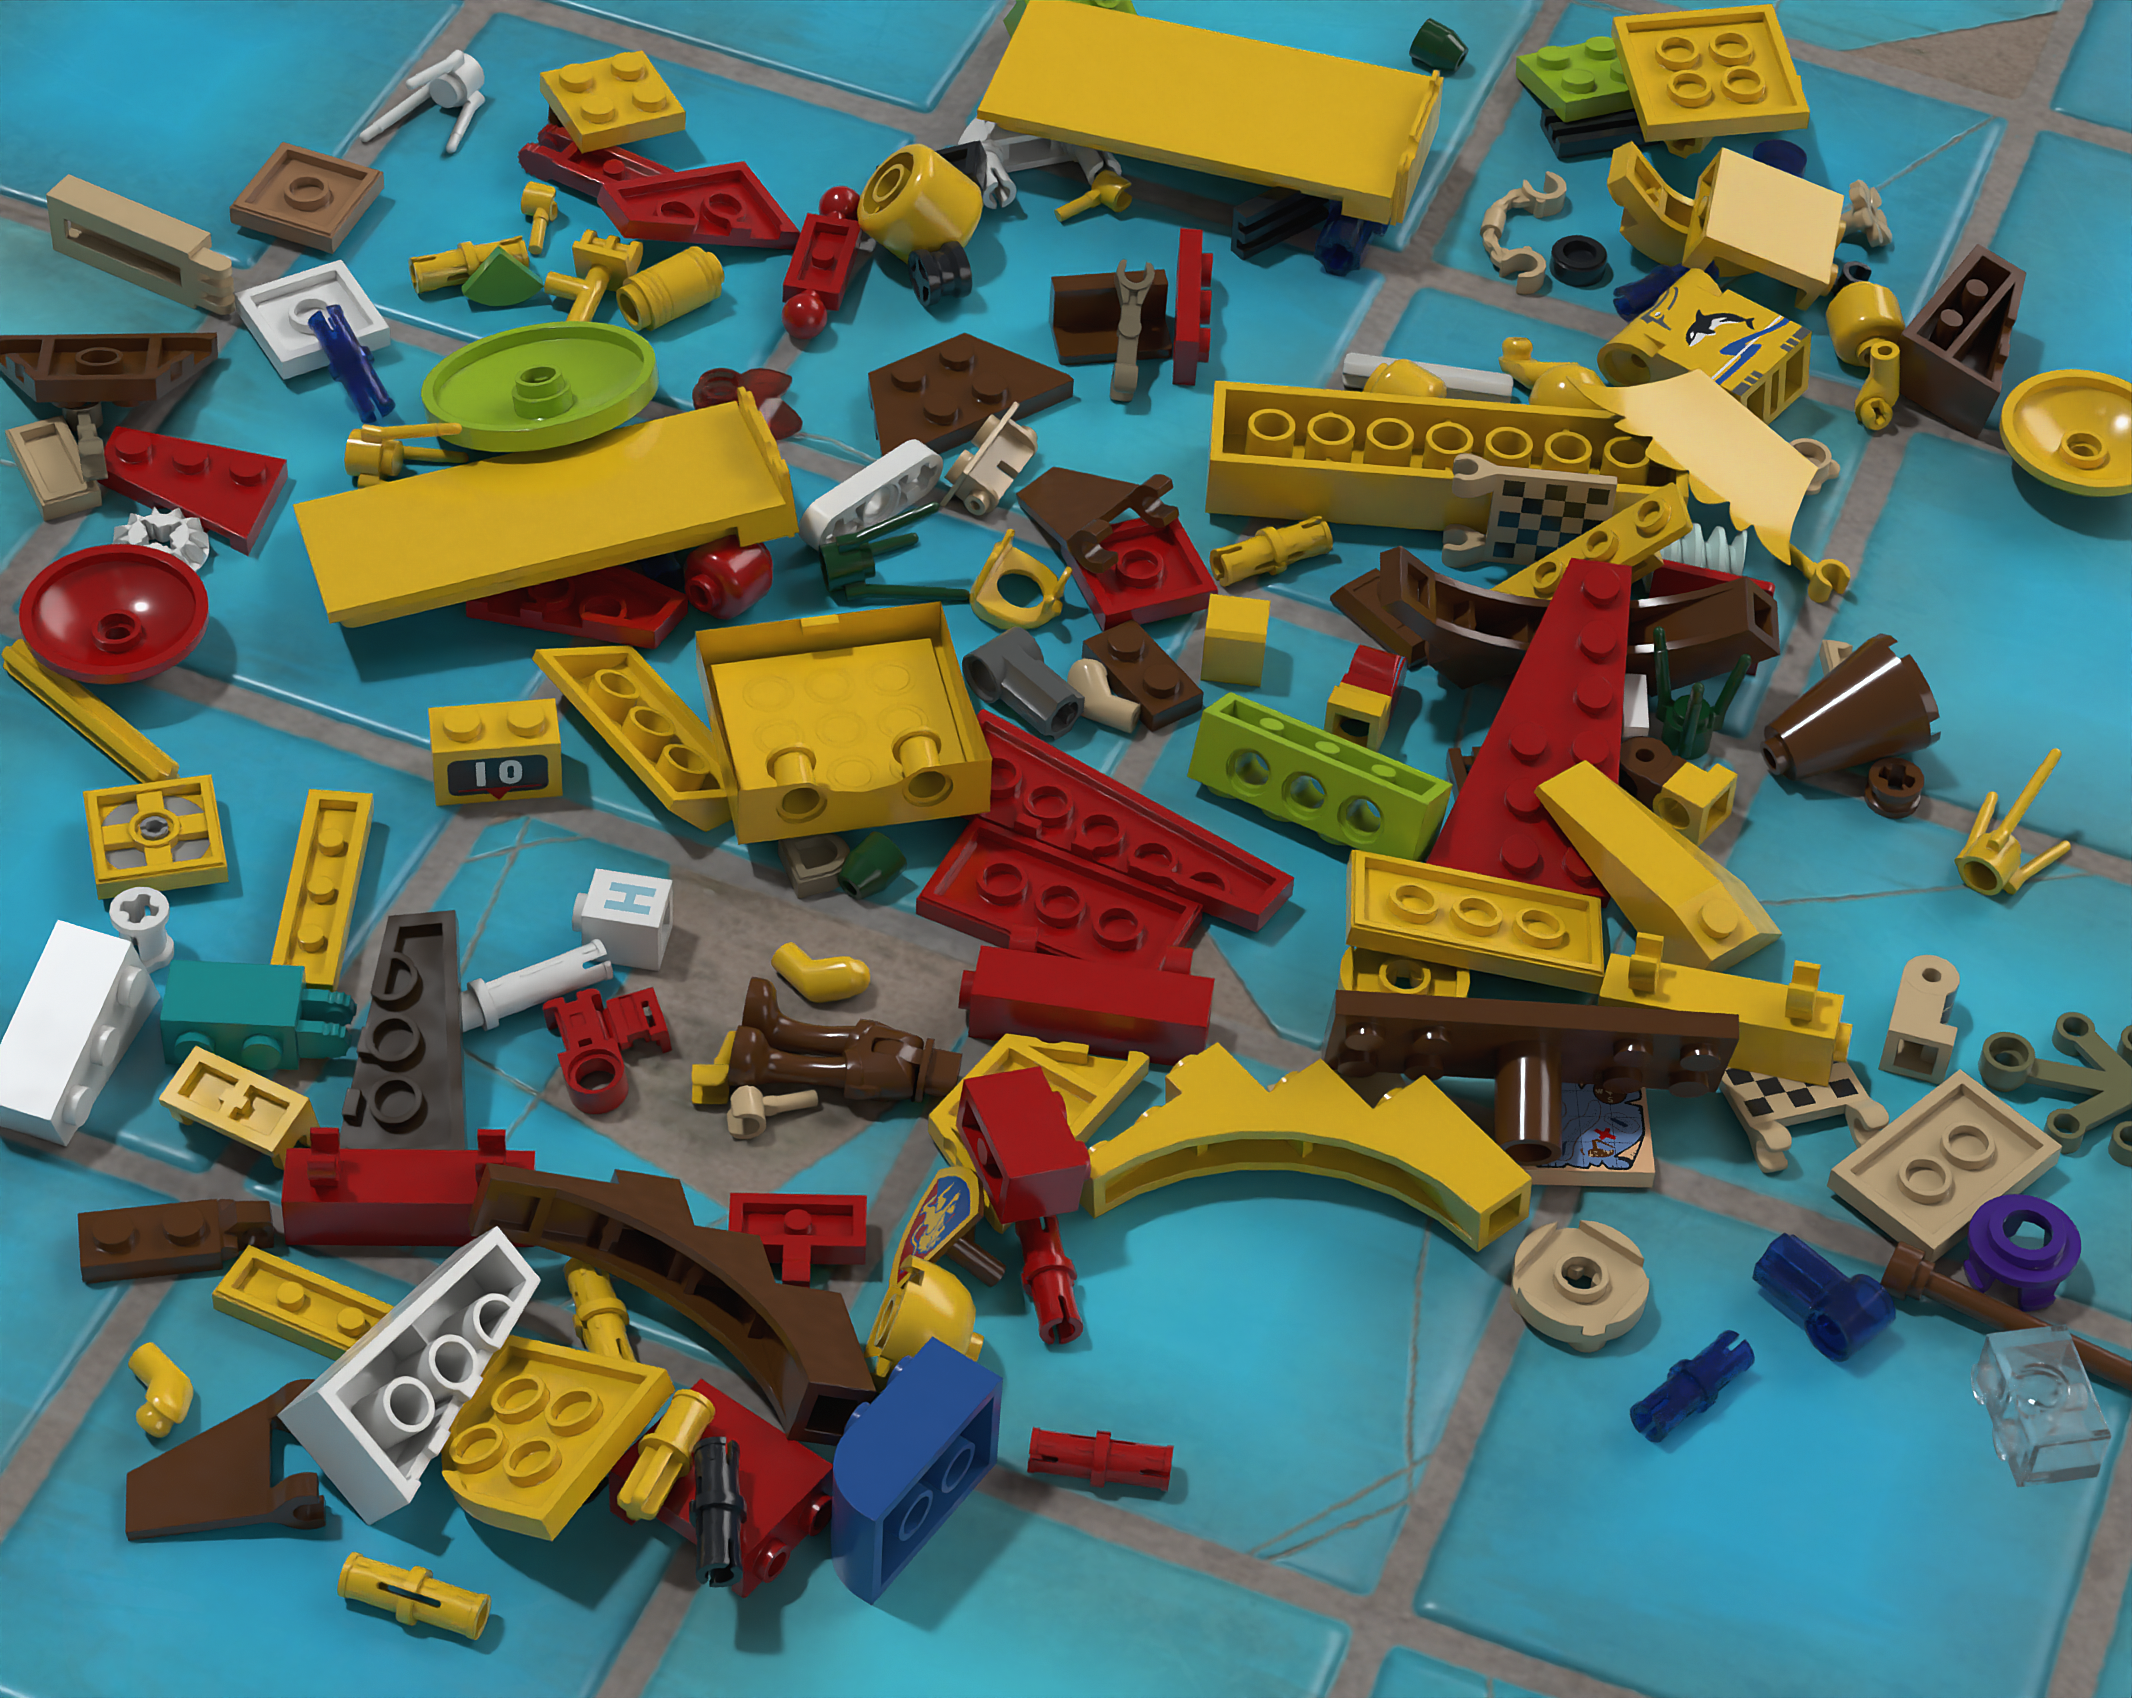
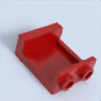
M700 1379L690 1390L705 1396L715 1408L714 1418L705 1428L700 1440L709 1437H726V1454L727 1443L731 1440L736 1441L740 1446L739 1486L740 1495L747 1501V1521L744 1524L741 1523L740 1531L743 1578L740 1582L732 1585V1591L742 1598H746L762 1581L770 1583L782 1572L789 1560L791 1551L808 1534L810 1536L819 1534L832 1518L833 1464L796 1440H788L784 1432L708 1382ZM663 1416L621 1456L608 1473L610 1512L631 1526L636 1521L627 1517V1511L617 1504V1495L640 1457L638 1453L640 1441L645 1435L654 1433ZM693 1458V1466L690 1472L684 1477L677 1478L655 1517L697 1545L696 1528L689 1522V1502L692 1499L695 1500L696 1492Z

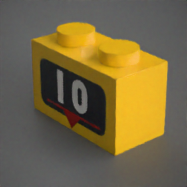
M555 698L428 708L436 806L563 796L561 741Z

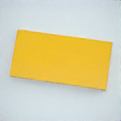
M1361 850L1351 851L1346 874V945L1599 995L1605 976L1601 901L1599 898Z

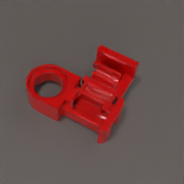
M653 987L606 1000L607 1008L605 1009L600 992L594 988L577 992L576 1001L565 1003L564 998L559 997L544 1003L543 1013L547 1029L558 1028L563 1041L565 1052L559 1053L557 1056L570 1100L578 1110L588 1114H603L616 1109L626 1099L629 1084L619 1047H621V1050L633 1047V1041L636 1039L645 1038L647 1043L651 1038L652 1041H656L658 1046H661L663 1053L672 1051L669 1032ZM645 1007L648 1008L651 1017L648 1021L643 1010ZM594 1071H607L614 1075L612 1082L602 1089L588 1090L579 1085L585 1075Z

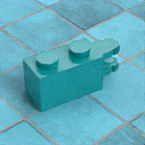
M171 960L160 1015L165 1064H183L195 1046L241 1067L258 1070H299L301 1058L325 1059V1057H330L333 1059L337 1057L340 1059L341 1056H346L348 1048H351L353 1036L350 1035L345 1025H351L353 1017L356 1016L358 1004L354 1002L351 995H347L345 992L307 989L305 966Z

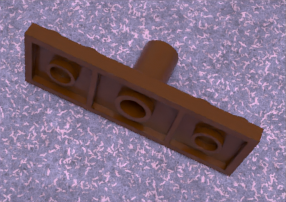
M1336 990L1322 1042L1321 1059L1332 1070H1338L1340 1074L1353 1078L1369 1077L1377 1072L1404 1074L1405 1077L1414 1081L1423 1075L1431 1081L1438 1080L1443 1076L1494 1079V1142L1518 1165L1537 1166L1554 1162L1562 1155V1083L1603 1085L1606 1091L1617 1094L1634 1093L1642 1087L1646 1089L1669 1090L1672 1095L1683 1098L1700 1097L1708 1092L1716 1093L1739 1041V1014Z

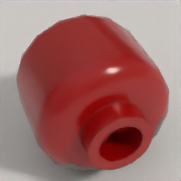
M735 534L700 545L689 553L683 564L685 593L688 595V600L698 610L717 619H732L742 614L769 592L773 582V560L771 554L763 542L740 547Z

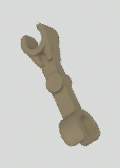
M1122 259L1114 276L1121 315L1117 328V356L1111 376L1109 397L1115 401L1131 402L1138 380L1136 355L1138 337L1141 331V306L1151 288L1155 272L1153 265L1146 262L1143 274L1144 280L1139 283L1130 282L1124 273L1127 260Z
M91 402L89 405L76 408H62L63 417L70 431H77L78 450L83 481L108 479L103 441L97 437L96 428L104 423L101 402Z

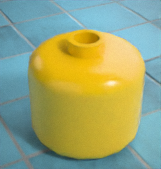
M924 144L906 145L892 153L878 166L867 181L860 196L857 216L860 228L866 234L908 265L909 254L914 250L923 248L933 252L939 250L944 243L958 241L964 248L970 241L980 221L983 200L978 185L951 163Z

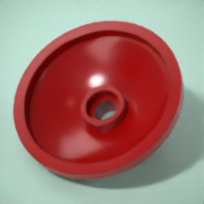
M110 544L76 551L58 559L43 569L31 581L23 594L19 607V622L21 635L26 647L48 669L70 679L86 683L103 685L126 684L151 678L185 659L197 647L206 632L209 622V602L207 591L200 577L179 558L147 546Z

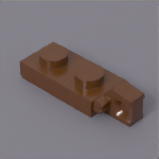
M217 1199L78 1213L80 1268L82 1281L87 1284L222 1270L223 1261L238 1257L239 1251H244L248 1245L257 1249L274 1248L273 1219L269 1201H234L233 1199H219L217 1201Z

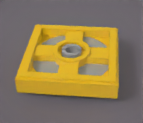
M211 774L83 791L98 900L115 898L121 892L134 887H149L158 891L229 882Z

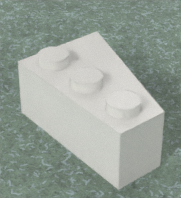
M60 920L57 921L0 1044L1 1127L67 1146L78 1127L85 1123L96 1098L161 997L131 941Z

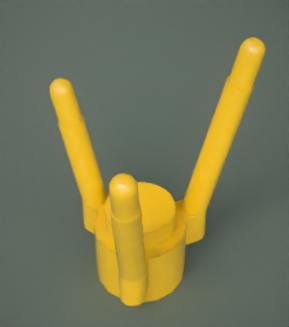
M456 422L389 427L363 424L362 429H353L348 437L344 458L346 473L350 476L359 477L358 489L386 483L387 481L385 480L388 476H398L402 468L403 459L442 463H466L469 456L465 452L403 446L401 441L395 440L455 435L462 431V426Z
M2054 748L2048 753L1997 830H1993L1990 833H1986V830L1994 813L1998 794L1991 791L1986 795L1967 843L1954 860L1961 879L1974 891L1983 895H1995L2003 888L2008 894L2014 895L2027 879L2055 862L2071 849L2068 841H2061L2019 868L2021 864V846L2017 839L2011 835L2060 760L2062 753L2059 749Z

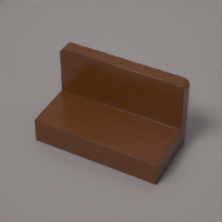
M1164 269L1154 270L1155 274L1151 288L1141 306V331L1138 337L1136 360L1169 358L1172 355V342L1165 320L1168 281ZM1144 270L1124 272L1130 282L1139 283L1144 280ZM1116 272L1051 277L1049 324L1058 362L1061 365L1116 362L1118 346L1117 328L1121 315V307L1114 284Z

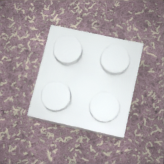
M342 260L234 293L237 313L283 380L391 345L390 327Z

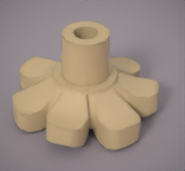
M1862 180L1851 183L1849 185V196L1853 204L1851 210L1842 213L1840 218L1846 221L1843 237L1860 230L1867 235L1871 247L1878 245L1882 247L1892 242V233L1888 228L1887 219L1883 211L1877 209L1882 204L1879 193L1874 187L1869 189Z

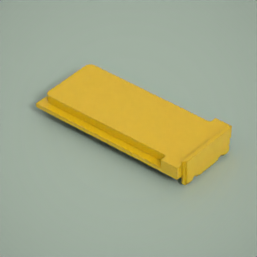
M1030 0L977 109V119L994 122L1000 128L1008 131L1270 187L1280 186L1300 190L1303 194L1341 201V215L1388 224L1390 220V225L1396 226V223H1403L1439 125L1444 77H1439L1440 71L1433 70L1431 76L1067 0Z
M744 386L737 388L739 406L736 401L609 430L597 436L568 445L510 453L293 504V509L329 623L340 622L345 627L355 628L687 549L728 535L735 534L740 547L786 536L789 538L795 537L794 533L799 532L788 466L785 459H781L778 445L761 411L757 410L752 392H746Z

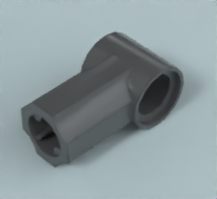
M1012 627L963 657L962 670L964 677L978 698L986 703H993L998 699L1003 700L1044 736L1050 735L1055 740L1071 731L1075 721L1084 712L1085 697L1044 663V657L1039 645L1028 631L1021 627Z

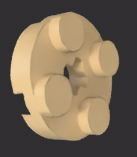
M1580 1220L1578 1229L1563 1228L1557 1230L1558 1222L1543 1225L1531 1232L1517 1249L1512 1269L1510 1304L1517 1314L1523 1316L1528 1323L1547 1336L1568 1342L1572 1348L1580 1352L1590 1353L1598 1351L1604 1347L1607 1340L1618 1338L1633 1328L1644 1312L1649 1292V1278L1647 1279L1643 1270L1644 1258L1639 1248L1627 1236L1599 1222ZM1582 1275H1586L1592 1279L1590 1289L1575 1288L1569 1285L1564 1277L1567 1276L1577 1280Z

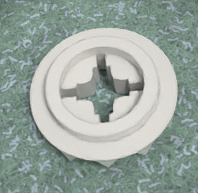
M154 506L150 515L143 517L130 513L127 525L114 527L112 544L147 546L167 552L185 562L195 572L202 567L209 554L208 533L203 531L200 519L193 517L185 518L180 508L173 510L169 514H160ZM157 539L162 543L170 540L171 549L168 546H162L158 542L149 545V540Z

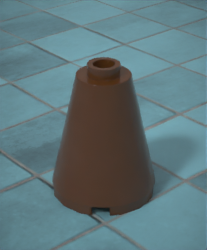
M1880 633L1868 639L1765 726V741L1760 743V750L1765 763L1775 775L1783 773L1789 780L1797 781L1878 761L1883 758L1923 750L1940 739L1941 731L1931 733L1930 722L1940 718L1930 686L1910 654L1899 659L1889 648V646L1898 642L1891 635Z

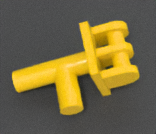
M587 229L581 240H575L572 245L577 278L550 271L545 280L544 292L575 301L566 321L591 322L605 290L617 292L619 288L623 287V282L626 278L636 274L643 256L642 242L633 240L630 245L620 243V237L609 235L607 239L598 238L596 231Z

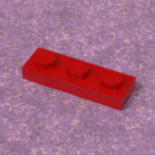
M1180 228L1176 271L1172 384L1195 386L1197 362L1208 363L1211 328H1200V324H1210L1212 291L1201 290V287L1211 288L1213 253H1202L1203 230Z

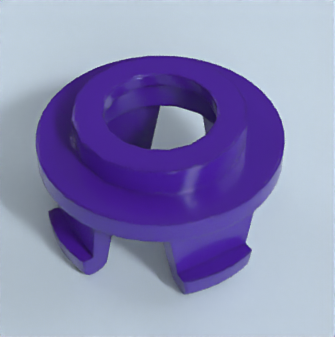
M2022 1194L1999 1196L1981 1205L1971 1219L1967 1236L1970 1253L1969 1259L1964 1260L1963 1269L1973 1289L1984 1293L1989 1290L1994 1280L1997 1279L2008 1285L2018 1287L2017 1301L2021 1311L2040 1310L2054 1303L2056 1299L2054 1293L2060 1282L2069 1277L2076 1268L2081 1254V1237L2070 1217L2052 1203L2034 1196ZM2023 1221L2034 1223L2045 1230L2043 1247L2040 1249L2029 1250L2018 1247L2010 1242L2008 1237L2016 1234Z

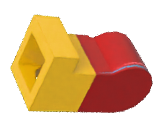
M1360 644L1354 653L1348 673L1344 674L1339 686H1334L1327 701L1324 731L1378 753L1401 696L1407 673L1408 658ZM1350 719L1361 720L1370 723L1368 736L1364 737L1351 736L1344 732L1340 725Z

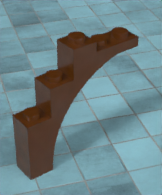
M1402 546L1380 553V580L1377 583V595L1381 608L1418 634L1422 639L1426 640L1425 653L1429 666L1462 690L1518 671L1551 600L1517 596L1460 582L1435 572ZM1747 576L1682 594L1630 600L1625 674L1646 675L1647 694L1651 697L1658 695L1653 651V630L1657 626L1665 630L1671 691L1731 672L1743 654L1751 656L1752 661L1750 665L1780 655L1777 601Z
M492 1163L486 1164L467 1220L471 1236L479 1237L498 1226L510 1242L539 1246L575 1258L636 1285L666 1302L701 1326L745 1366L762 1387L775 1408L788 1440L837 1446L844 1435L846 1424L855 1409L863 1402L872 1403L876 1389L842 1294L776 1283L759 1235L694 1225L680 1179L615 1169L611 1181L604 1182Z

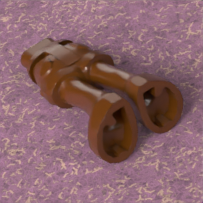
M752 976L747 990L742 1025L737 1027L731 1051L728 1086L736 1088L745 1085L758 1087L771 1083L820 1085L843 1089L844 1098L852 1100L870 1099L877 1102H889L890 1100L911 1099L912 1102L922 1103L924 1094L945 1098L957 1086L963 1054L934 1048V1038H927L924 1049V1041L921 1037L894 1029L878 1021L860 1019L856 1026H822L791 1019L780 1011L777 1002V991L773 983L768 979ZM790 1053H795V1054H808V1055H816V1056H823V1057L801 1056V1055H794V1054H790Z

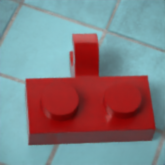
M730 1193L728 1231L759 1235L769 1263H783L782 1284L810 1288V1264L866 1265L867 1195Z

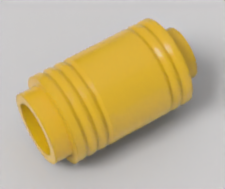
M692 246L626 278L623 282V287L619 288L616 292L617 303L624 319L634 330L639 331L646 327L649 331H652L719 298L722 292L721 284L725 280L724 271L713 253L705 252L698 246Z

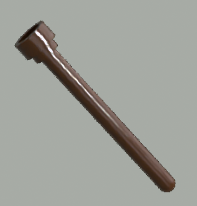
M1903 1241L1899 1242L1884 1272L1878 1290L1903 1302L1907 1296L1917 1301H1920L1922 1296H1925L2132 1392V1361L1934 1271L1936 1264L1925 1259V1251Z

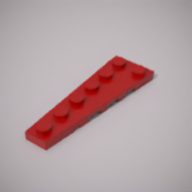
M982 709L976 715L992 757L990 812L959 817L969 821L973 816L1192 900L1203 905V912L1254 932H1258L1292 896L1294 877L993 713Z

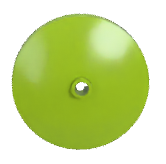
M550 322L499 332L458 349L440 361L429 372L421 388V398L427 424L456 422L462 426V431L459 434L439 436L452 444L490 452L534 451L579 442L623 424L638 414L652 400L658 389L659 374L652 346L642 336L633 331L598 322Z

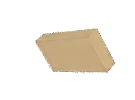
M63 415L5 430L7 447L44 521L102 506L101 491L96 480L83 481L78 445Z

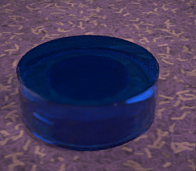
M1771 139L1759 143L1754 148L1751 159L1801 179L1804 178L1807 156L1798 145L1786 140Z

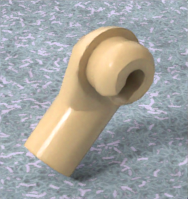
M1086 658L1076 661L1068 672L1067 683L1085 697L1084 712L1081 716L1132 733L1140 716L1141 704L1111 694L1106 675H1108L1106 668L1099 661Z

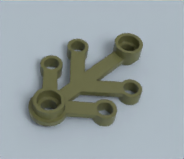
M2067 1012L2059 1016L2052 1035L2054 1047L2065 1055H2082L2095 1069L2035 1058L2034 1048L2027 1039L2011 1032H1998L1990 1035L1985 1040L1978 1061V1070L1986 1085L1999 1092H2010L2024 1083L2093 1095L2094 1097L2071 1109H2056L2047 1117L2043 1132L2062 1146V1154L2073 1153L2080 1148L2085 1132L2132 1108V1025L2127 1026L2122 1031L2115 1052L2095 1032L2094 1023L2087 1016L2077 1012ZM2067 1032H2074L2080 1036H2073L2068 1034ZM2125 1121L2115 1126L2108 1145V1152L2117 1163L2124 1166H2132V1146L2123 1142H2132V1121ZM2057 1128L2066 1129L2072 1134L2062 1133Z

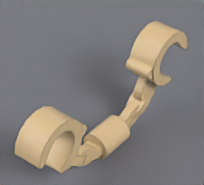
M1549 171L1546 172L1543 188L1547 194L1537 192L1527 180H1523L1522 188L1510 190L1506 196L1494 202L1491 208L1486 210L1482 221L1480 235L1483 238V246L1489 252L1491 262L1500 268L1499 277H1505L1515 271H1525L1518 275L1516 294L1527 295L1541 289L1544 283L1546 261L1542 255L1533 251L1530 246L1513 250L1500 247L1498 240L1501 238L1504 229L1505 213L1513 207H1523L1529 213L1534 214L1536 218L1559 213L1564 207L1567 189L1566 182L1559 175Z

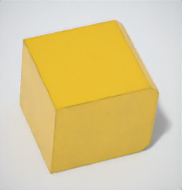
M1210 594L1200 680L1261 687L1271 601Z

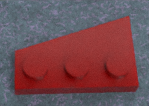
M745 161L605 183L601 185L597 198L599 206L624 238L795 250L800 236V231Z

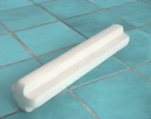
M1353 352L1348 353L1344 360L1342 382L1346 387L1363 389L1373 371L1381 363L1390 365L1395 360L1400 359ZM1412 361L1440 377L1445 382L1447 387L1446 398L1500 403L1511 402L1513 377L1509 374Z

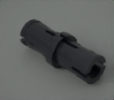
M726 1437L705 1438L697 1442L693 1447L696 1492L695 1500L692 1499L689 1502V1522L696 1528V1579L704 1585L708 1581V1571L710 1570L709 1587L714 1588L732 1586L743 1578L740 1531L741 1523L744 1524L747 1521V1501L740 1495V1446L736 1441L731 1440L727 1443L726 1454Z

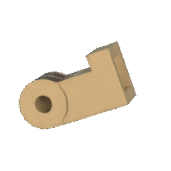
M1934 955L1915 956L1905 965L1879 1070L1938 1085L1944 1082L1958 1029L1946 1024L1950 1019L1960 983L1957 969L1946 959Z

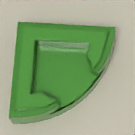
M498 245L461 286L464 296L480 304L509 306L534 296L544 287V284L539 276Z

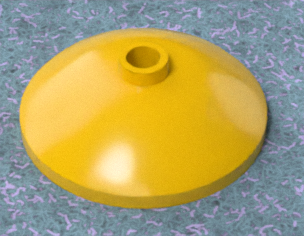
M2065 369L2035 375L2023 381L2011 391L2002 408L1999 423L2000 435L2009 454L2025 471L2050 487L2074 495L2114 497L2132 493V383L2101 372Z

